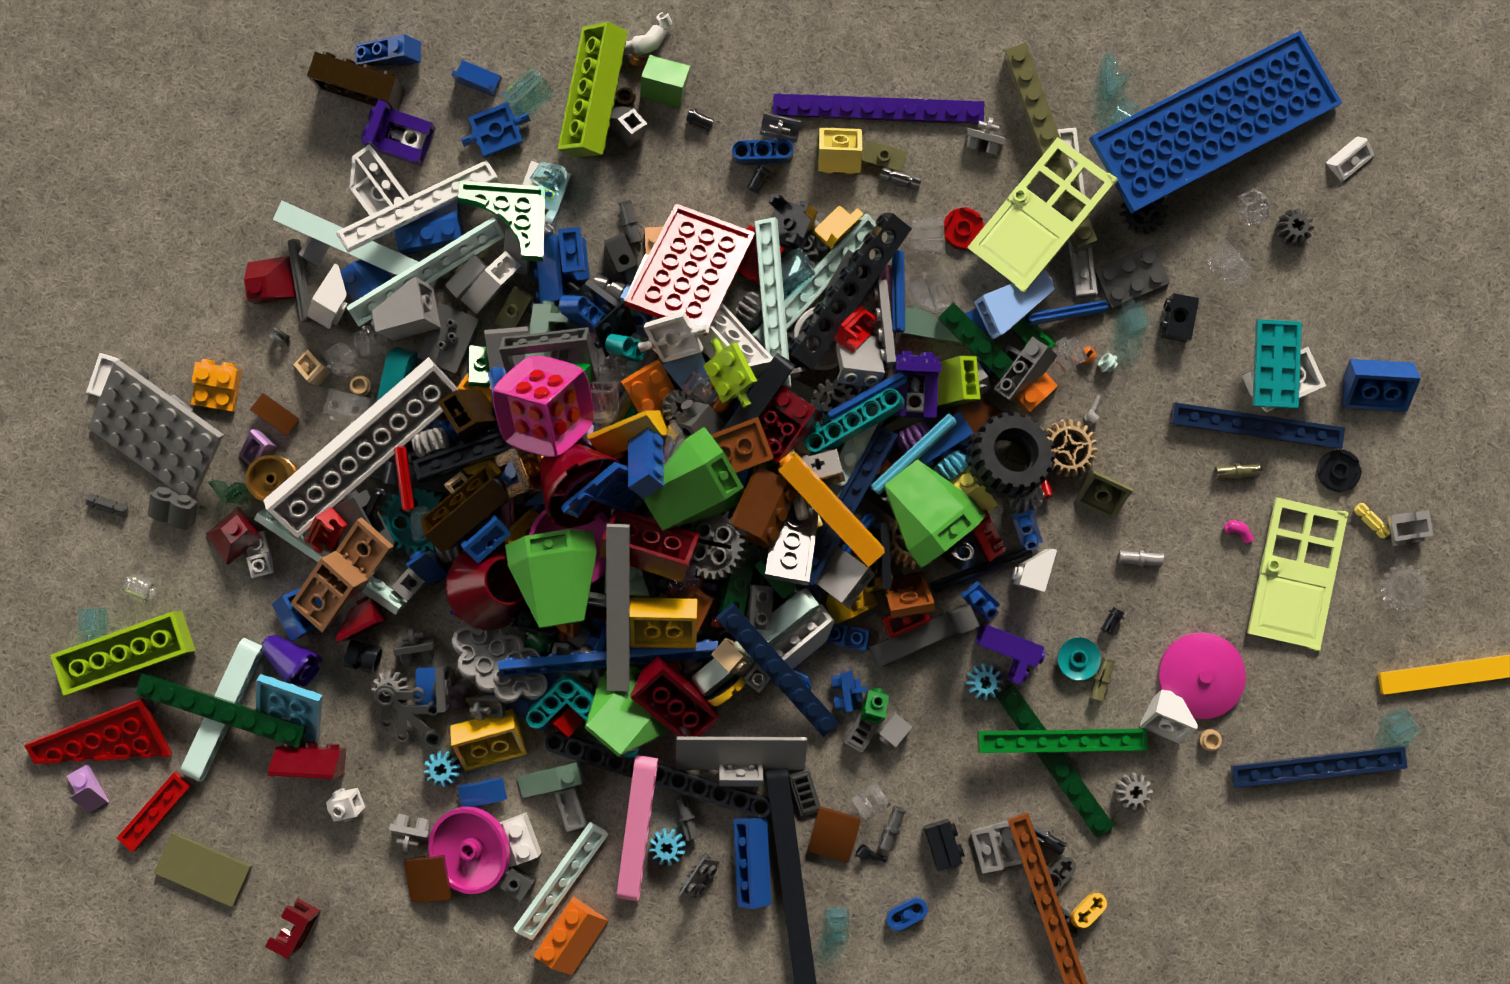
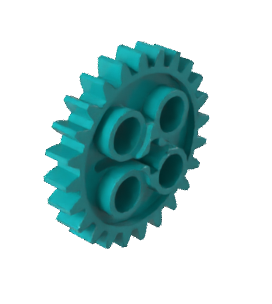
M415 488L412 490V495L418 501L419 506L416 510H408L407 512L414 516L420 514L419 519H421L429 509H433L440 503L443 495L441 494L436 497L434 496L436 491L429 493L428 490ZM392 493L391 496L394 500L385 501L389 508H382V511L387 513V516H383L382 519L387 521L386 527L393 540L398 542L397 549L404 545L405 552H408L410 548H413L414 553L418 552V548H421L423 552L426 550V546L433 550L434 545L426 537L424 539L415 537V529L422 528V524L420 522L414 524L412 517L400 511V508H402L401 497ZM399 516L407 520L405 528L397 526L396 519Z

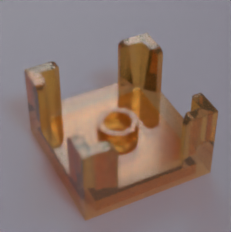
M514 447L494 457L498 467L511 461L514 465L519 482L506 488L509 498L518 497L528 492L529 496L543 491L540 463L544 456Z

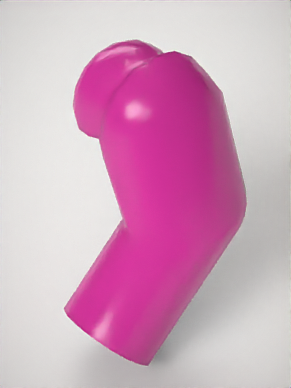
M1230 520L1229 523L1224 524V530L1227 534H1232L1233 532L1240 534L1245 544L1255 540L1244 522Z

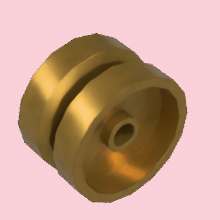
M264 455L255 459L249 465L246 472V486L256 499L264 502L267 496L298 471L299 468L291 460L284 457Z

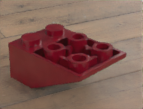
M783 385L759 417L774 457L773 460L777 463L811 432L822 416L818 409Z

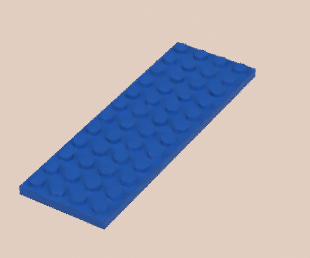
M1298 31L1092 135L1089 141L1106 171L1118 179V182L1114 185L1132 214L1342 104V101L1302 32Z

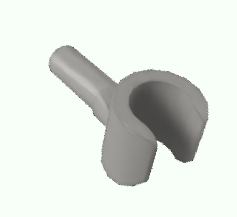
M1101 395L1096 396L1092 407L1084 415V420L1090 425L1094 424L1100 417L1095 411L1102 398Z

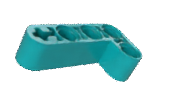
M395 347L388 352L377 401L416 368L417 364H415V361L418 362V352L401 347Z

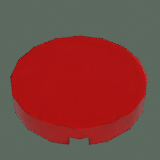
M968 207L954 209L944 219L942 225L943 236L946 242L953 248L967 250V247L984 228V222L981 215L974 209Z

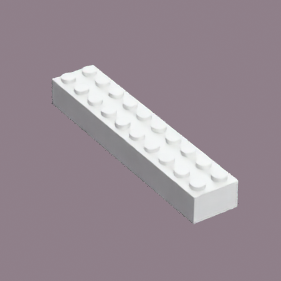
M428 357L264 499L266 510L298 538L311 526L315 516L334 507L345 495L349 494L394 454L395 447L404 446L441 414L443 410L437 401L458 390V388Z

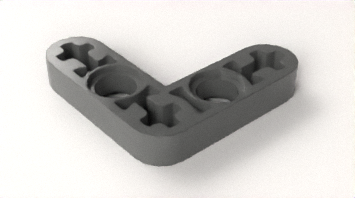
M1068 855L1059 856L1048 868L1050 876L1057 878V884L1054 887L1056 894L1076 870L1075 861ZM1062 861H1070V869H1063L1061 872V874L1064 876L1062 879L1057 873L1053 872L1055 869L1058 872L1062 869ZM1030 890L1027 895V900L1029 904L1039 913L1036 902L1035 904L1033 903V893L1032 890ZM1061 906L1065 920L1072 924L1070 920L1071 914ZM1075 927L1074 931L1069 930L1071 937H1077L1081 932V928Z

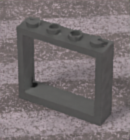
M588 327L502 337L499 351L506 374L515 367L512 357L514 355L582 348L585 363L591 364V396L593 406L603 404L605 391Z

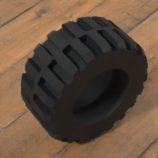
M1007 412L1000 413L998 416L989 418L970 440L971 444L967 449V453L970 455L967 458V464L972 466L970 473L972 477H977L976 483L979 486H985L987 493H997L996 497L1002 499L1006 495L1008 499H1016L1018 496L1022 498L1037 489L1049 477V473L1054 466L1052 461L1055 459V452L1051 451L1054 444L1052 440H1048L1049 433L1046 429L1043 431L1039 427L1041 424L1037 420L1033 422L1030 420V416L1024 415L1021 417L1020 413L1012 412L1010 415ZM1007 440L1017 444L1026 456V470L1015 472L1002 466L994 452L995 442Z

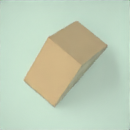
M308 349L293 364L306 381L316 386H319L332 372L328 366Z

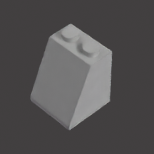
M417 277L410 279L372 310L373 319L371 324L375 332L393 341L441 328L434 288Z
M528 327L484 330L490 370L495 367L504 368L499 351L502 337L529 334ZM525 354L512 356L515 366L525 359Z

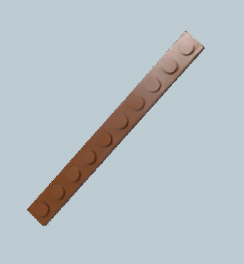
M1026 812L1008 818L1007 821L1063 983L1087 984L1029 813Z

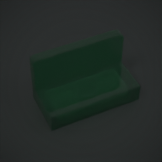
M213 479L208 481L219 498L226 503L238 504L251 494L245 483L234 482L228 486L225 481Z

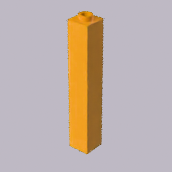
M796 452L793 455L788 453L780 460L779 463L781 465L778 471L868 567L885 553V549Z

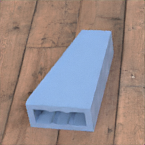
M1044 270L1027 289L1026 293L1021 292L1012 283L987 293L974 301L991 340L998 338L1008 331L1055 288L1051 277Z

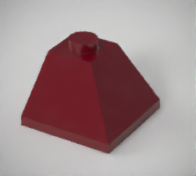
M290 256L248 262L244 277L248 301L253 304L296 298Z
M239 506L206 533L227 565L261 538Z
M368 596L356 601L357 606L351 608L336 637L337 642L350 640L386 622L387 620L379 604L372 598L369 599Z

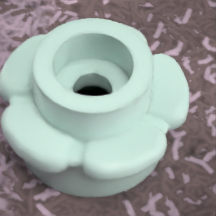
M1111 353L1105 354L1098 362L1100 370L1102 372L1113 371L1118 364L1116 362L1117 356H1113Z

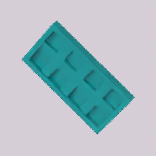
M1256 320L1252 406L1299 408L1302 321Z

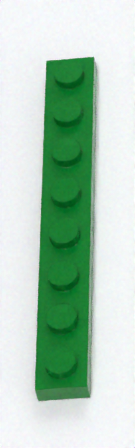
M1147 729L977 731L978 753L1148 750Z

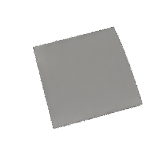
M1008 821L971 831L982 874L1022 864Z

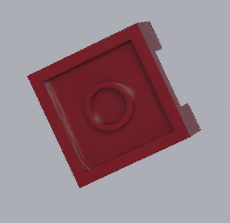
M298 898L294 906L288 905L285 907L281 918L294 924L291 931L282 928L276 939L272 937L268 939L265 947L289 959L301 949L321 910Z

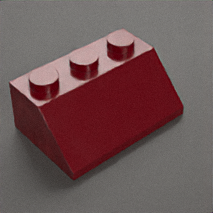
M306 742L305 746L299 748L283 743V745L275 748L267 776L335 779L345 774L346 748H340V744L335 743L326 744V747H319L318 743Z

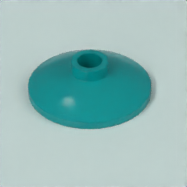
M1074 637L1062 644L1057 660L1060 670L1067 677L1074 680H1086L1098 671L1101 663V654L1098 647L1091 640L1083 637ZM1079 654L1081 656L1080 662H1075V655Z

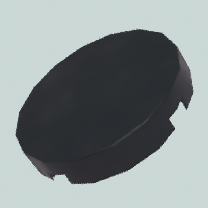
M1344 449L1332 450L1324 454L1317 466V476L1321 484L1335 492L1353 488L1359 482L1362 474L1358 458L1350 451Z

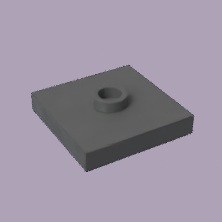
M440 666L435 668L436 683L433 684V692L437 701V713L446 712L451 708L449 668L447 666Z

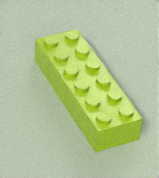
M608 21L582 27L557 150L575 157L603 155L607 131L610 126L611 111L614 106L615 91L618 86L619 71L622 66L623 52L626 46L627 30Z
M172 611L51 654L50 657L63 696L79 693L196 651L183 611Z

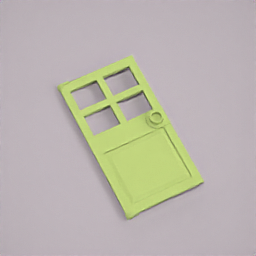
M1057 137L967 248L1015 284L1021 292L1026 293L1027 289L1113 185L1118 182V179L1102 170ZM1058 150L1078 163L1065 180L1045 167ZM1084 168L1104 182L1091 200L1071 186ZM1040 172L1060 186L1047 203L1027 189ZM1065 191L1086 205L1073 222L1053 208Z
M1275 497L1247 631L1248 634L1321 651L1348 512L1334 511ZM1282 508L1306 513L1302 534L1278 528ZM1314 515L1337 520L1333 541L1310 536ZM1276 535L1300 540L1296 561L1272 555ZM1308 542L1332 548L1328 568L1304 563Z

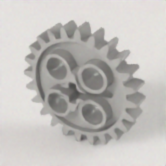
M727 511L697 520L696 522H690L691 529L685 528V530L700 534L690 569L693 572H697V576H704L705 579L710 580L711 578L719 580L720 577L727 578V572L735 574L733 567L741 568L739 560H746L742 553L749 551L744 548V545L748 544L749 541L745 540L729 524L733 516L732 512ZM709 527V528H710V532H709V534L706 536V530H707V528ZM729 531V536L725 540V534ZM699 540L731 545V549L701 544ZM705 549V555L702 557L701 552ZM724 552V559L721 561L720 556Z

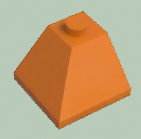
M1045 372L1040 378L1013 398V400L1027 414L1058 385Z

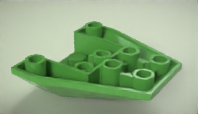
M703 427L686 438L664 464V487L643 500L661 530L664 531L729 511L739 503L744 487L723 450L706 428Z
M918 459L883 485L906 549L920 568L947 551L978 526L986 517V514L971 496Z
M565 529L524 536L505 545L508 567L539 628L585 620L597 555L594 531Z
M630 667L629 691H607L606 670L599 678L585 724V729L618 757L665 735L669 730L630 698V694L642 672L638 667Z

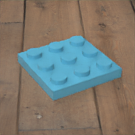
M260 674L256 681V710L307 726L304 739L316 743L320 735L322 695Z

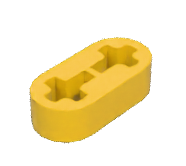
M1100 893L1086 896L1071 912V923L1077 928L1090 926L1106 909V898ZM1098 899L1099 901L1097 905L1099 907H1093L1091 909L1090 907L1094 904L1093 900ZM1085 912H1087V914L1083 917V920L1085 922H1079L1078 920L1080 916L1078 914H1084Z

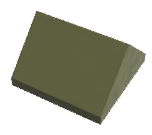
M1093 470L1087 473L1075 503L1114 520L1133 492V488Z

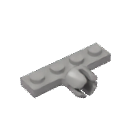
M878 280L876 288H873L874 301H878V308L875 309L877 320L872 324L875 330L871 336H877L878 344L883 347V349H880L882 362H884L885 369L894 368L896 363L894 338L897 332H894L892 329L887 280Z

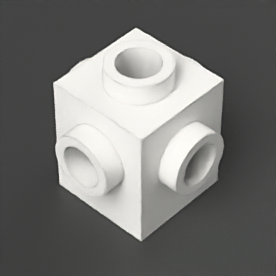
M358 788L350 790L339 789L333 792V796L326 802L327 810L331 814L333 822L343 820V822L350 821L357 817L365 808Z

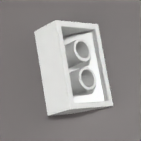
M337 264L333 265L315 293L307 313L309 318L330 329L332 324H338L347 306V303L344 302L347 294Z
M1309 347L1301 349L1299 398L1326 386ZM1254 370L1242 375L1252 398ZM1262 407L1265 412L1275 409L1272 407Z

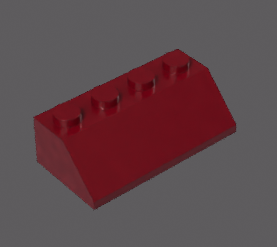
M615 508L609 524L630 525V566L685 582L700 534L679 527L662 531L656 520ZM606 530L602 537L599 557L606 558Z
M659 656L642 670L630 694L632 700L677 737H701L721 719L717 707H711L707 697H703L696 687Z

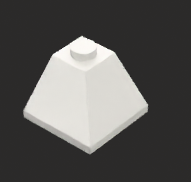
M1161 690L1153 697L1139 727L1179 744L1193 733L1198 725L1181 697L1176 696L1171 691Z

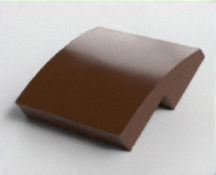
M980 395V400L961 404L952 416L958 412L962 414L973 431V434L969 436L972 439L974 434L989 418L1004 412L986 397Z
M819 806L807 851L849 863L861 818Z
M445 855L404 859L411 902H434L452 898Z

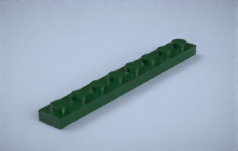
M147 673L141 674L135 691L136 695L296 748L301 747L307 729L305 725Z
M1011 684L996 695V698L1019 730H1046L1014 684ZM1035 752L1096 838H1099L1114 827L1112 821L1062 752Z

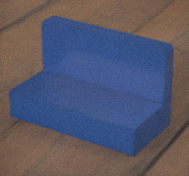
M464 60L461 61L457 71L452 70L451 72L456 82L493 97L502 79L501 75Z

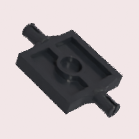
M590 279L581 288L571 281L564 287L575 296H585L606 315L621 303Z

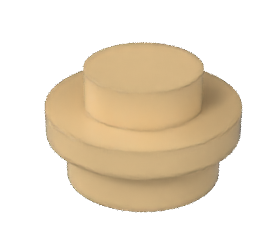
M356 376L350 382V391L358 397L366 396L371 391V382L365 376Z
M1208 729L1202 732L1199 741L1203 749L1215 751L1221 746L1222 738L1217 731Z

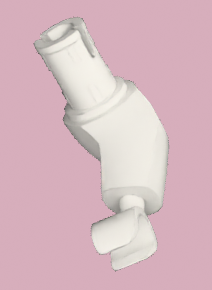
M663 12L659 13L657 16L659 26L653 25L646 35L634 36L632 40L626 41L623 55L635 54L642 56L658 49L666 35L664 29L672 25L669 14L667 13L665 16Z

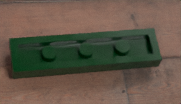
M954 302L937 318L974 356H977V359L997 379L1013 364V361Z

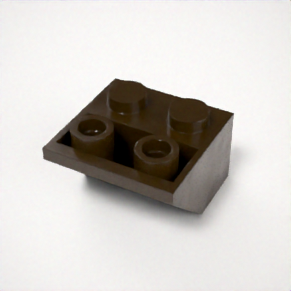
M481 388L455 390L437 401L464 444L498 425L495 410Z

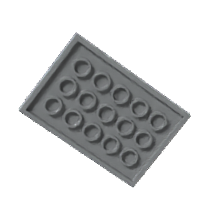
M120 360L113 363L88 426V429L181 495H188L195 499L224 436L220 431Z

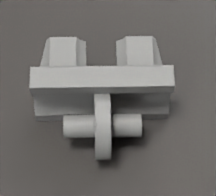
M991 117L988 118L987 123L982 121L978 123V127L985 129V132L968 128L966 133L968 135V148L978 150L981 139L989 141L986 152L994 155L998 154L1001 144L1004 145L1006 138L990 133V131L998 132L1000 126L992 124L993 118Z
M398 814L394 824H390L389 831L395 835L405 836V838L397 837L396 843L402 844L403 851L408 852L410 846L418 847L419 841L412 840V838L429 841L430 821L428 819L418 818L416 827L410 828L408 827L410 816Z

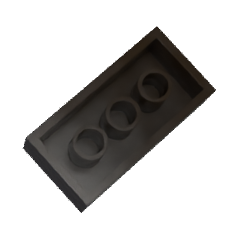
M323 51L322 54L314 53L307 77L318 89L372 106L378 100L387 102L392 109L399 111L406 90L395 74L389 71L378 72L374 67L363 64V67L356 65V62L348 58L340 60L329 52Z
M486 464L420 519L424 536L442 554L446 550L453 549L459 539L471 534L477 524L486 521L495 509L503 507L508 502L510 494L505 482Z

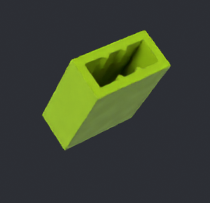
M957 356L939 362L942 365L941 373L938 375L937 408H949L980 400L977 356Z

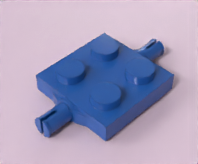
M508 102L468 117L472 126V135L461 138L464 147L476 142L484 158L523 144L519 125L531 120L528 112L516 117L512 113Z

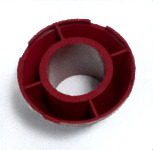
M577 442L560 456H544L540 463V475L545 509L550 520L559 527L575 528L594 521V516L605 510L607 512L611 508L610 506L593 500L578 518L565 514L560 507L614 462L621 463L611 456Z
M497 546L479 563L465 550L455 558L456 560L448 570L446 577V595L453 612L460 620H464L473 628L479 630H496L512 623L519 616L526 601L508 567L506 550ZM490 567L498 570L505 579L507 590L503 601L497 600L487 587L486 578Z

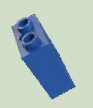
M494 510L486 521L477 524L471 534L463 536L459 541L463 549L479 563L508 538L511 532L502 517Z

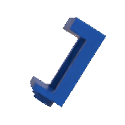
M580 227L558 229L563 274L571 282L590 279L586 239L581 237Z

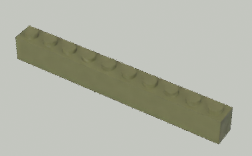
M1025 42L1006 49L1004 59L1041 158L1056 138H1060ZM1060 150L1045 165V167L1063 180L1072 172L1067 155ZM1048 178L1054 194L1060 186ZM1075 179V180L1073 181V183L1071 184V186H1073L1075 189H1077V190L1079 191V188H1078V185H1077V182H1076V179ZM1067 191L1056 202L1060 213L1071 222L1085 207V204ZM1089 216L1070 237L1074 253L1093 247L1097 242Z

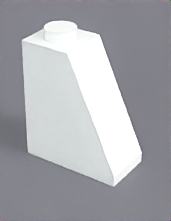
M505 251L483 271L461 298V301L477 314L522 265Z

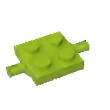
M713 339L710 341V344L715 351V355L703 367L722 404L738 397L743 408L751 405L746 392L757 380L738 343H732L723 349L719 339Z

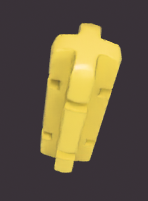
M1364 503L1358 504L1353 509L1358 516H1362L1361 519L1373 531H1377L1376 534L1380 538L1385 539L1388 537L1390 529L1386 525L1384 526L1383 522L1372 511H1368L1369 508Z

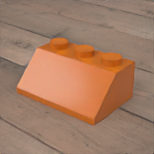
M573 896L533 957L551 969L572 975L608 920Z

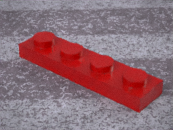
M177 771L173 772L116 839L131 852L136 851L193 785Z

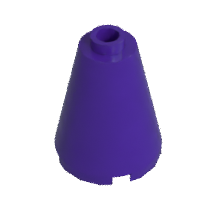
M276 634L267 636L262 642V652L285 683L304 687L318 673L320 668L317 665L319 661L322 663V657L317 653Z

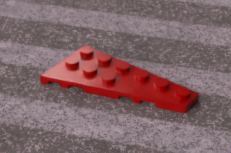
M144 698L42 736L24 745L34 764L60 763L61 761L70 760L82 762L88 759L100 761L128 759L129 757L150 758L151 756L161 755L162 757H170L172 754Z

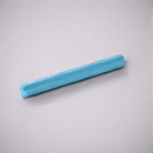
M947 414L871 485L872 489L878 495L885 490L883 485L915 460L919 459L956 425L955 418Z

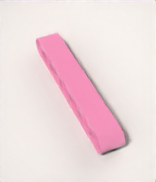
M636 755L617 887V899L639 901L658 758Z

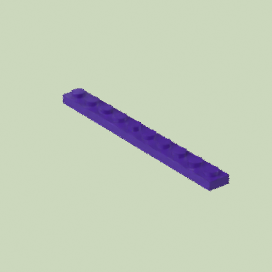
M774 94L773 114L783 117L978 124L979 121L984 122L985 101Z

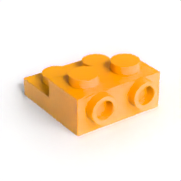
M209 359L195 362L192 376L194 388L191 405L235 412L242 370L237 369L236 364L223 362L222 366L215 365V361Z

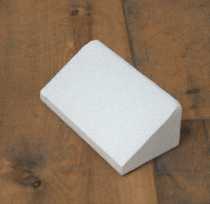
M1356 137L1329 159L1326 164L1338 179L1343 182L1375 155L1366 138Z

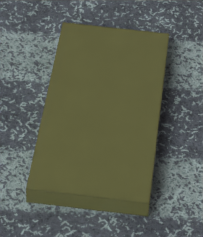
M173 832L167 841L154 874L233 907L252 866Z

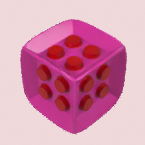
M530 356L504 375L493 389V404L502 437L511 446L546 457L560 456L589 430L594 420V407L587 376L583 369L565 361L545 356Z

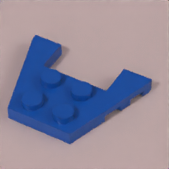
M614 462L567 500L560 508L565 514L578 518L593 500L619 510L634 513L632 510L635 501H639L640 496L628 487V467Z

